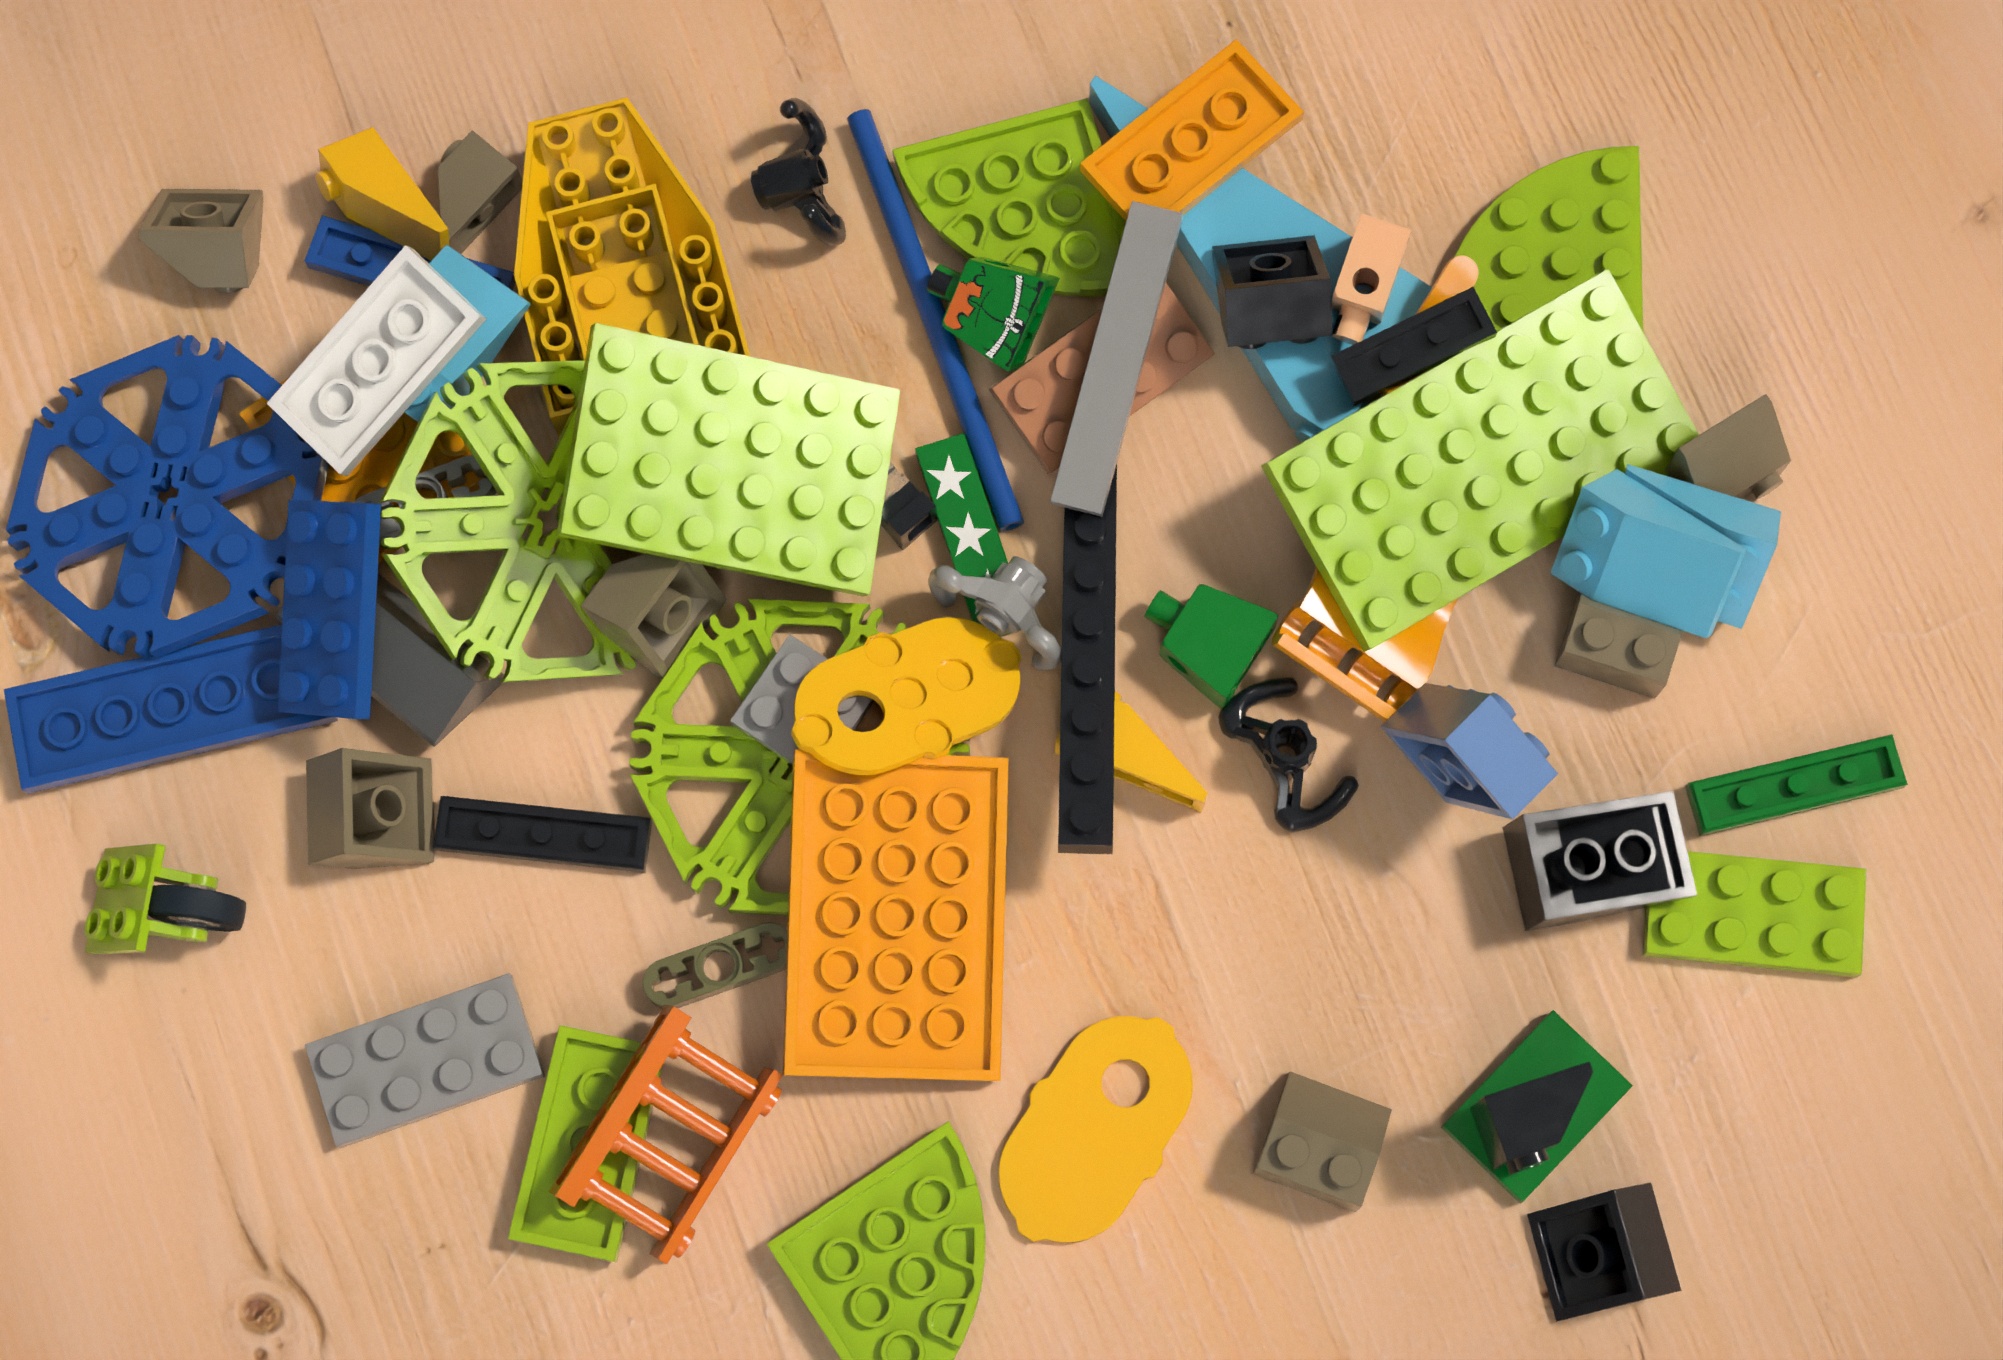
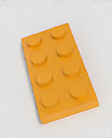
M1235 39L1080 163V171L1125 221H1127L1132 201L1180 212L1184 215L1302 121L1304 111L1247 49Z

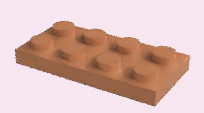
M1165 283L1130 416L1215 355L1167 283ZM1103 307L989 388L993 397L1047 474L1054 472L1060 467Z

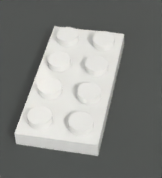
M405 245L267 404L340 475L348 476L487 318L413 248Z

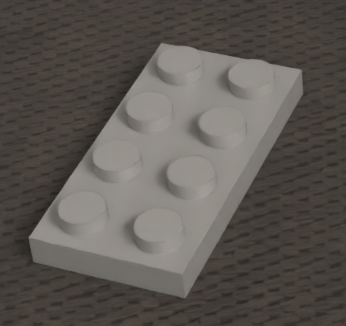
M510 973L305 1044L334 1143L338 1148L358 1143L545 1077L514 978Z

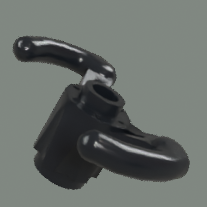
M798 98L785 100L780 106V113L788 119L796 118L802 125L804 132L785 155L764 162L758 166L757 170L752 171L751 184L753 192L764 210L771 208L776 212L795 206L801 211L800 214L808 228L820 241L831 246L840 245L846 238L845 223L842 217L836 214L834 209L827 203L823 194V185L828 183L827 169L822 158L819 156L827 142L824 124L814 109L805 101Z
M1275 678L1252 684L1233 696L1220 711L1218 719L1224 735L1230 739H1238L1250 744L1259 756L1264 768L1269 772L1278 789L1277 805L1274 809L1275 820L1285 830L1297 832L1312 829L1331 820L1347 806L1357 791L1359 784L1353 776L1342 777L1332 793L1321 803L1312 808L1300 806L1303 773L1311 765L1317 749V738L1311 735L1308 724L1301 719L1286 721L1279 719L1272 724L1246 716L1248 709L1260 702L1271 698L1291 697L1298 691V684L1293 678ZM1259 733L1265 735L1264 739L1259 735ZM1282 746L1291 747L1295 751L1296 756L1289 757L1288 752L1286 755H1283L1278 749ZM1293 778L1292 793L1290 794L1288 793L1289 783L1287 780Z

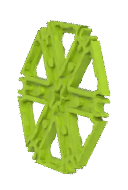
M585 360L480 363L475 367L483 374L486 386L483 385L480 374L471 367L462 373L470 386L467 396L457 394L449 382L440 387L442 398L452 407L449 409L440 400L437 391L432 394L379 503L391 501L402 504L401 508L388 507L381 511V519L390 518L396 520L400 524L401 530L396 538L389 537L380 540V546L386 549H396L403 546L405 553L399 555L385 554L382 555L452 660L457 658L459 648L466 641L469 646L463 650L460 656V665L463 667H469L475 655L482 652L490 660L489 668L484 677L494 679L501 673L504 661H507L505 674L499 683L624 674L617 667L613 653H615L616 661L620 667L626 671L637 667L631 656L601 633L581 608V604L588 597L592 586L600 581L612 565L601 548V544L556 536L557 529L555 528L543 536L538 545L543 534L541 530L544 523L541 519L537 518L538 512L545 513L549 511L553 506L557 505L560 496L563 498ZM564 385L574 395V407L547 463H545L504 400L506 391L511 387ZM452 431L462 438L499 496L426 499L418 493L415 486L416 477L439 433ZM544 489H547L548 491L542 500L541 495ZM562 498L557 507L558 513L556 515V519L558 521L560 516ZM526 526H529L530 528L525 539H522L521 537ZM556 541H558V543H557V545H556V547H555L553 553L551 554V551H552V549H553V547H554ZM504 550L474 614L465 621L452 618L422 574L424 559L428 555L435 553ZM553 578L592 635V647L583 656L534 659L529 657L522 648V642Z
M748 599L750 606L756 613V619L750 620L745 606L738 602L734 604L737 616L739 617V622L735 627L730 629L724 628L715 614L709 617L711 629L717 637L715 640L710 639L704 630L702 622L700 623L633 722L635 727L648 726L655 729L653 732L647 729L631 731L633 742L648 743L651 745V752L645 758H629V765L631 769L638 772H648L650 770L653 772L646 775L630 774L684 883L687 884L689 877L701 867L703 870L696 874L692 880L691 888L695 893L699 894L707 882H719L722 885V890L714 903L720 909L728 905L732 899L733 891L739 893L735 902L728 909L729 913L788 916V893H772L762 890L757 884L756 876L758 870L791 822L792 772L786 781L784 780L790 772L789 767L791 763L734 726L677 724L673 719L674 706L700 668L710 663L718 664L725 669L741 702H743L776 655V651L771 644V638L773 633L783 626L837 629L843 635L844 642L835 656L863 646L868 637L879 633L877 627L884 617L883 611L877 608L867 618V624H861L864 615L871 609L870 604ZM900 622L892 634L906 629V625ZM957 743L952 745L949 753L946 755L970 756V746L965 743ZM779 761V763L777 764V766L775 767V769L773 770V772L770 773V772L772 771V769L774 768V766L776 765V763ZM681 780L749 783L708 846L695 847L687 841L667 801V792L670 786Z

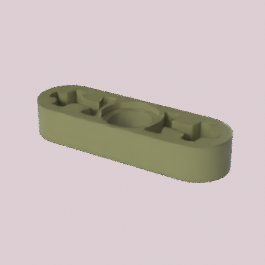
M762 923L657 960L648 967L644 974L643 988L645 994L655 1006L663 1009L664 1005L680 1008L782 972L786 969L787 930L776 923ZM766 935H771L775 942L784 941L785 946L777 950L779 959L769 962L765 955L750 958L749 961L754 969L744 973V962L735 945L745 942V949L749 953L762 947L761 938ZM715 952H726L734 959L733 973L722 981L711 980L704 972L706 959ZM694 960V970L696 976L703 984L702 988L694 990L693 982L688 980L676 986L677 995L668 998L663 991H654V986L661 983L660 974L662 972L670 971L674 978L690 974L684 964Z

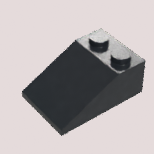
M1673 791L1522 814L1502 827L1525 931L1582 922L1697 896Z

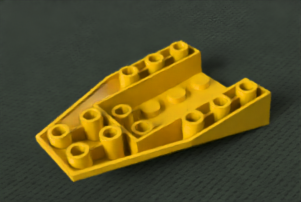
M628 97L528 122L514 277L519 295L531 303L524 316L536 362L585 360L590 327L594 323L750 356L715 223ZM542 385L550 418L558 436H560L574 407V395L564 385Z

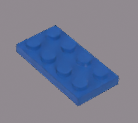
M308 500L288 501L278 712L348 719H370L381 504Z

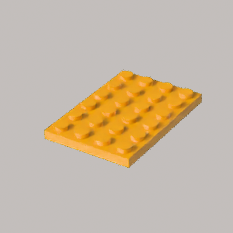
M799 749L793 751L782 1075L1001 1081L1009 758L944 755L937 759L923 757L884 773L855 775L833 769L819 761L809 752Z

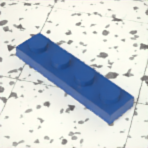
M322 215L304 261L309 269L370 286L403 249V246L370 229ZM421 256V257H422L423 259H425L428 263L431 262V260H429V259H427V258ZM469 259L513 291L516 284L514 272Z

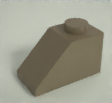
M473 130L463 140H456L446 149L442 156L441 164L438 166L440 218L449 229L450 247L460 254L467 249L522 190L523 183L518 167Z

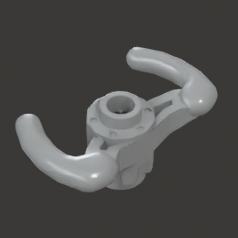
M1014 556L1008 564L1003 562L992 578L962 576L958 571L945 565L934 568L930 572L928 579L929 588L942 607L946 608L954 605L956 601L955 593L975 599L974 604L976 608L980 611L977 619L992 632L1003 635L1005 631L1016 633L1021 629L1026 636V641L1037 651L1032 657V665L1035 669L1052 670L1061 662V648L1056 638L1042 628L1034 610L1046 593L1043 587L1047 582L1046 576L1036 566L1023 558Z

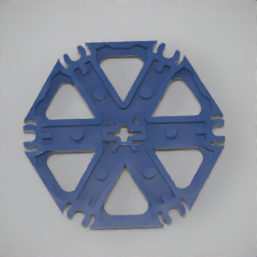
M177 335L70 379L76 387L82 390V395L78 396L70 388L62 386L58 391L67 398V408L59 414L53 413L45 406L40 410L43 417L53 424L52 429L46 428L36 418L34 420L6 532L11 535L7 539L8 544L17 551L30 547V552L24 559L14 562V566L24 574L19 575L20 578L108 652L111 649L115 653L123 655L127 641L137 636L134 652L143 658H149L150 655L159 658L268 614L269 612L260 606L255 598L260 596L269 605L277 606L280 603L278 598L271 593L270 587L274 580L285 578L287 523L284 532L278 538L266 540L261 538L221 504L291 475L294 476L296 482L292 500L321 501L329 463L306 443L274 410L271 419L265 425L210 447L225 381L228 378L235 377L241 379L267 401L282 386L228 341L224 345L218 338H212L209 350L199 356L198 352L201 343L193 335H187L185 339ZM162 369L167 375V382L151 446H149L104 408L102 399L106 390L111 386L150 370ZM59 447L71 448L116 485L52 512H41L37 505L48 457ZM171 485L178 491V495L176 498H168L165 505L158 499V495L160 492H168ZM126 543L113 598L105 608L100 610L90 609L60 583L58 579V571L60 569ZM185 544H187L229 580L230 592L227 598L218 604L181 619L170 620L168 619V614Z

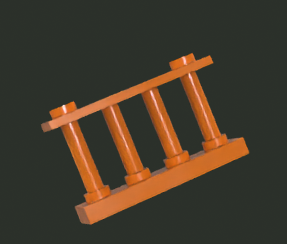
M664 1005L548 1191L572 1207H575L580 1198L585 1202L591 1198L658 1239L649 1254L665 1264H668L672 1256L681 1257L690 1245L695 1235V1229L690 1226L758 1115L767 1116L775 1106L782 1092V1089L777 1084L783 1076L776 1070L766 1067L762 1069L757 1079L743 1072L691 1039V1032L685 1028L692 1017L670 1005ZM667 1057L673 1060L677 1057L682 1058L745 1098L728 1126L661 1085L662 1078L658 1077L657 1073ZM648 1103L716 1145L699 1173L631 1132L633 1126L627 1121L638 1104L644 1107ZM619 1150L687 1192L670 1220L602 1179L603 1173L598 1168L609 1151L614 1154L618 1153Z

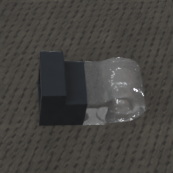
M890 462L881 526L899 547L904 550L938 521L937 508L923 491L920 493L904 474H900Z

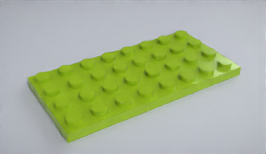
M1607 269L1498 330L1495 338L1464 350L1264 463L1261 465V468L1364 652L1375 648L1564 536L1583 486L1616 469L1624 473L1627 464L1666 476L1665 469L1678 448L1699 436V433L1611 272Z

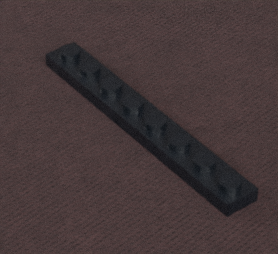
M1117 464L1102 517L1064 507L1058 853H1113Z

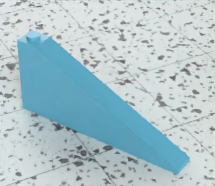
M1097 76L1090 82L1089 104L1110 138L1148 109ZM1242 168L1183 215L1176 244L1220 314L1212 246L1315 235L1330 276L1332 303L1333 293L1353 237ZM1400 267L1381 323L1374 324L1369 322L1363 340L1415 315L1432 287ZM1359 284L1355 287V290L1361 294L1373 292V289L1366 284ZM1332 309V331L1339 311ZM1332 336L1318 337L1317 340L1304 344L1293 343L1288 340L1266 343L1263 347L1257 349L1241 348L1288 425L1296 430L1295 435L1301 442L1365 407L1372 399L1370 398L1356 406L1351 402L1331 363V355L1352 346V344L1345 343Z

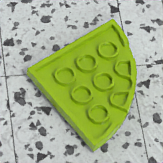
M1088 98L892 149L893 159L901 181L914 205L939 236L966 259L985 257L1054 275L1060 278L1054 294L1084 297L1106 296L1126 223L1080 171V163L1102 146Z
M1639 146L1609 147L1586 151L1544 166L1511 186L1477 219L1463 239L1455 257L1464 255L1470 257L1476 263L1479 274L1474 289L1496 331L1607 269L1611 272L1643 331Z
M949 1121L767 1243V1246L841 1360H954L964 1343L974 1318L982 1289L985 1266V1224L982 1201L974 1171L965 1149Z

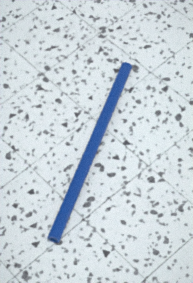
M868 109L856 111L847 118L849 127L963 433L965 434L1000 531L1013 530L1023 525L1024 519L955 335L942 326V320L946 313L942 300L927 292L928 282L932 274L871 111Z

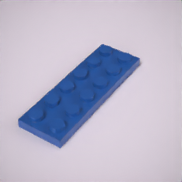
M282 625L187 646L159 658L150 655L149 658H135L4 689L21 790L27 794L336 722L338 719L337 717L278 712Z

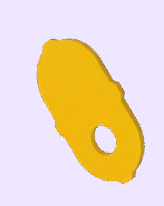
M946 617L932 619L894 634L880 632L868 637L863 646L823 661L805 676L798 688L794 702V725L791 736L799 750L809 752L825 765L848 774L875 775L893 770L923 757L937 759L948 754L952 745L993 729L1010 714L1020 689L1019 665L1022 656L1014 642L1002 639L998 634L982 624L962 618ZM849 697H868L876 701L881 707L884 720L879 727L872 731H854L846 727L840 720L837 712L839 705Z
M1117 1016L1096 1022L1087 1027L1073 1040L1050 1076L1036 1083L1030 1093L1031 1105L1006 1142L999 1164V1183L1002 1197L1008 1210L1016 1220L1018 1232L1032 1242L1049 1240L1059 1243H1075L1096 1237L1110 1228L1119 1219L1142 1182L1156 1175L1163 1164L1162 1151L1185 1117L1193 1091V1076L1190 1062L1184 1049L1175 1038L1174 1027L1159 1017L1143 1019L1133 1016ZM1118 1061H1132L1139 1064L1146 1071L1149 1078V1090L1146 1097L1139 1104L1132 1107H1120L1111 1103L1106 1098L1102 1089V1077L1105 1070L1111 1064Z

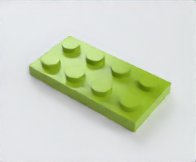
M1687 851L1697 896L1646 907L1643 956L1858 977L1862 974L1866 868Z
M559 1025L511 1223L509 1240L617 1263L627 1220L591 1198L586 1202L580 1198L575 1207H572L548 1191L641 1042ZM663 1065L657 1073L658 1077L661 1076ZM649 1103L645 1107L638 1104L627 1121L633 1126L631 1132L646 1140L653 1111V1105ZM620 1150L616 1154L609 1151L598 1168L603 1173L602 1179L627 1195L633 1196L640 1163Z

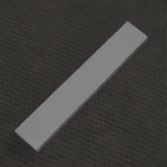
M1135 201L1131 202L1051 496V504L1103 516L1180 232L1183 213Z

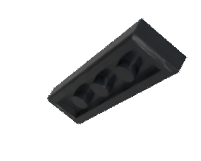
M441 796L433 848L436 851L646 873L652 820L649 817Z

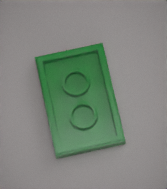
M1552 1010L1441 1128L1521 1204L1633 1085ZM1590 1061L1593 1074L1561 1142L1546 1151L1549 1160L1542 1162L1537 1167L1513 1175H1509L1507 1166L1492 1170L1470 1107L1486 1095Z

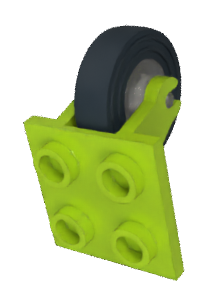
M155 843L105 848L104 856L98 862L95 871L97 891L94 906L85 921L84 933L87 938L85 953L145 952L148 935L194 943L199 941L207 942L209 930L224 932L241 930L245 919L246 902L238 897L217 892L218 878L162 867L165 845ZM154 882H159V883H166V884H172V885H154V886H153V883H154ZM147 915L159 921L149 920Z

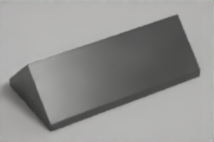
M378 573L371 696L435 747L502 684L499 681L504 674L501 672L494 679L484 677L490 663L478 653L469 667L461 666L460 656L463 650L468 647L466 643L461 645L457 658L452 660L414 602ZM283 604L276 614V619L279 620L281 623L283 617Z

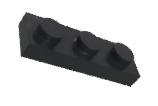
M1471 287L1331 355V363L1351 402L1356 406L1432 369L1464 350L1495 338L1497 331L1474 287Z

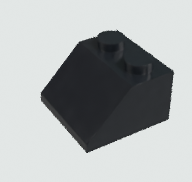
M1315 235L1212 246L1221 324L1228 347L1238 346L1243 349H1257L1270 342L1289 340L1293 343L1304 344L1313 342L1318 337L1332 336L1330 276Z
M1590 1061L1486 1095L1470 1107L1492 1170L1507 1166L1509 1175H1513L1537 1167L1542 1162L1549 1160L1546 1151L1561 1142L1593 1074Z
M1651 1183L1614 1189L1527 1214L1556 1322L1682 1291Z

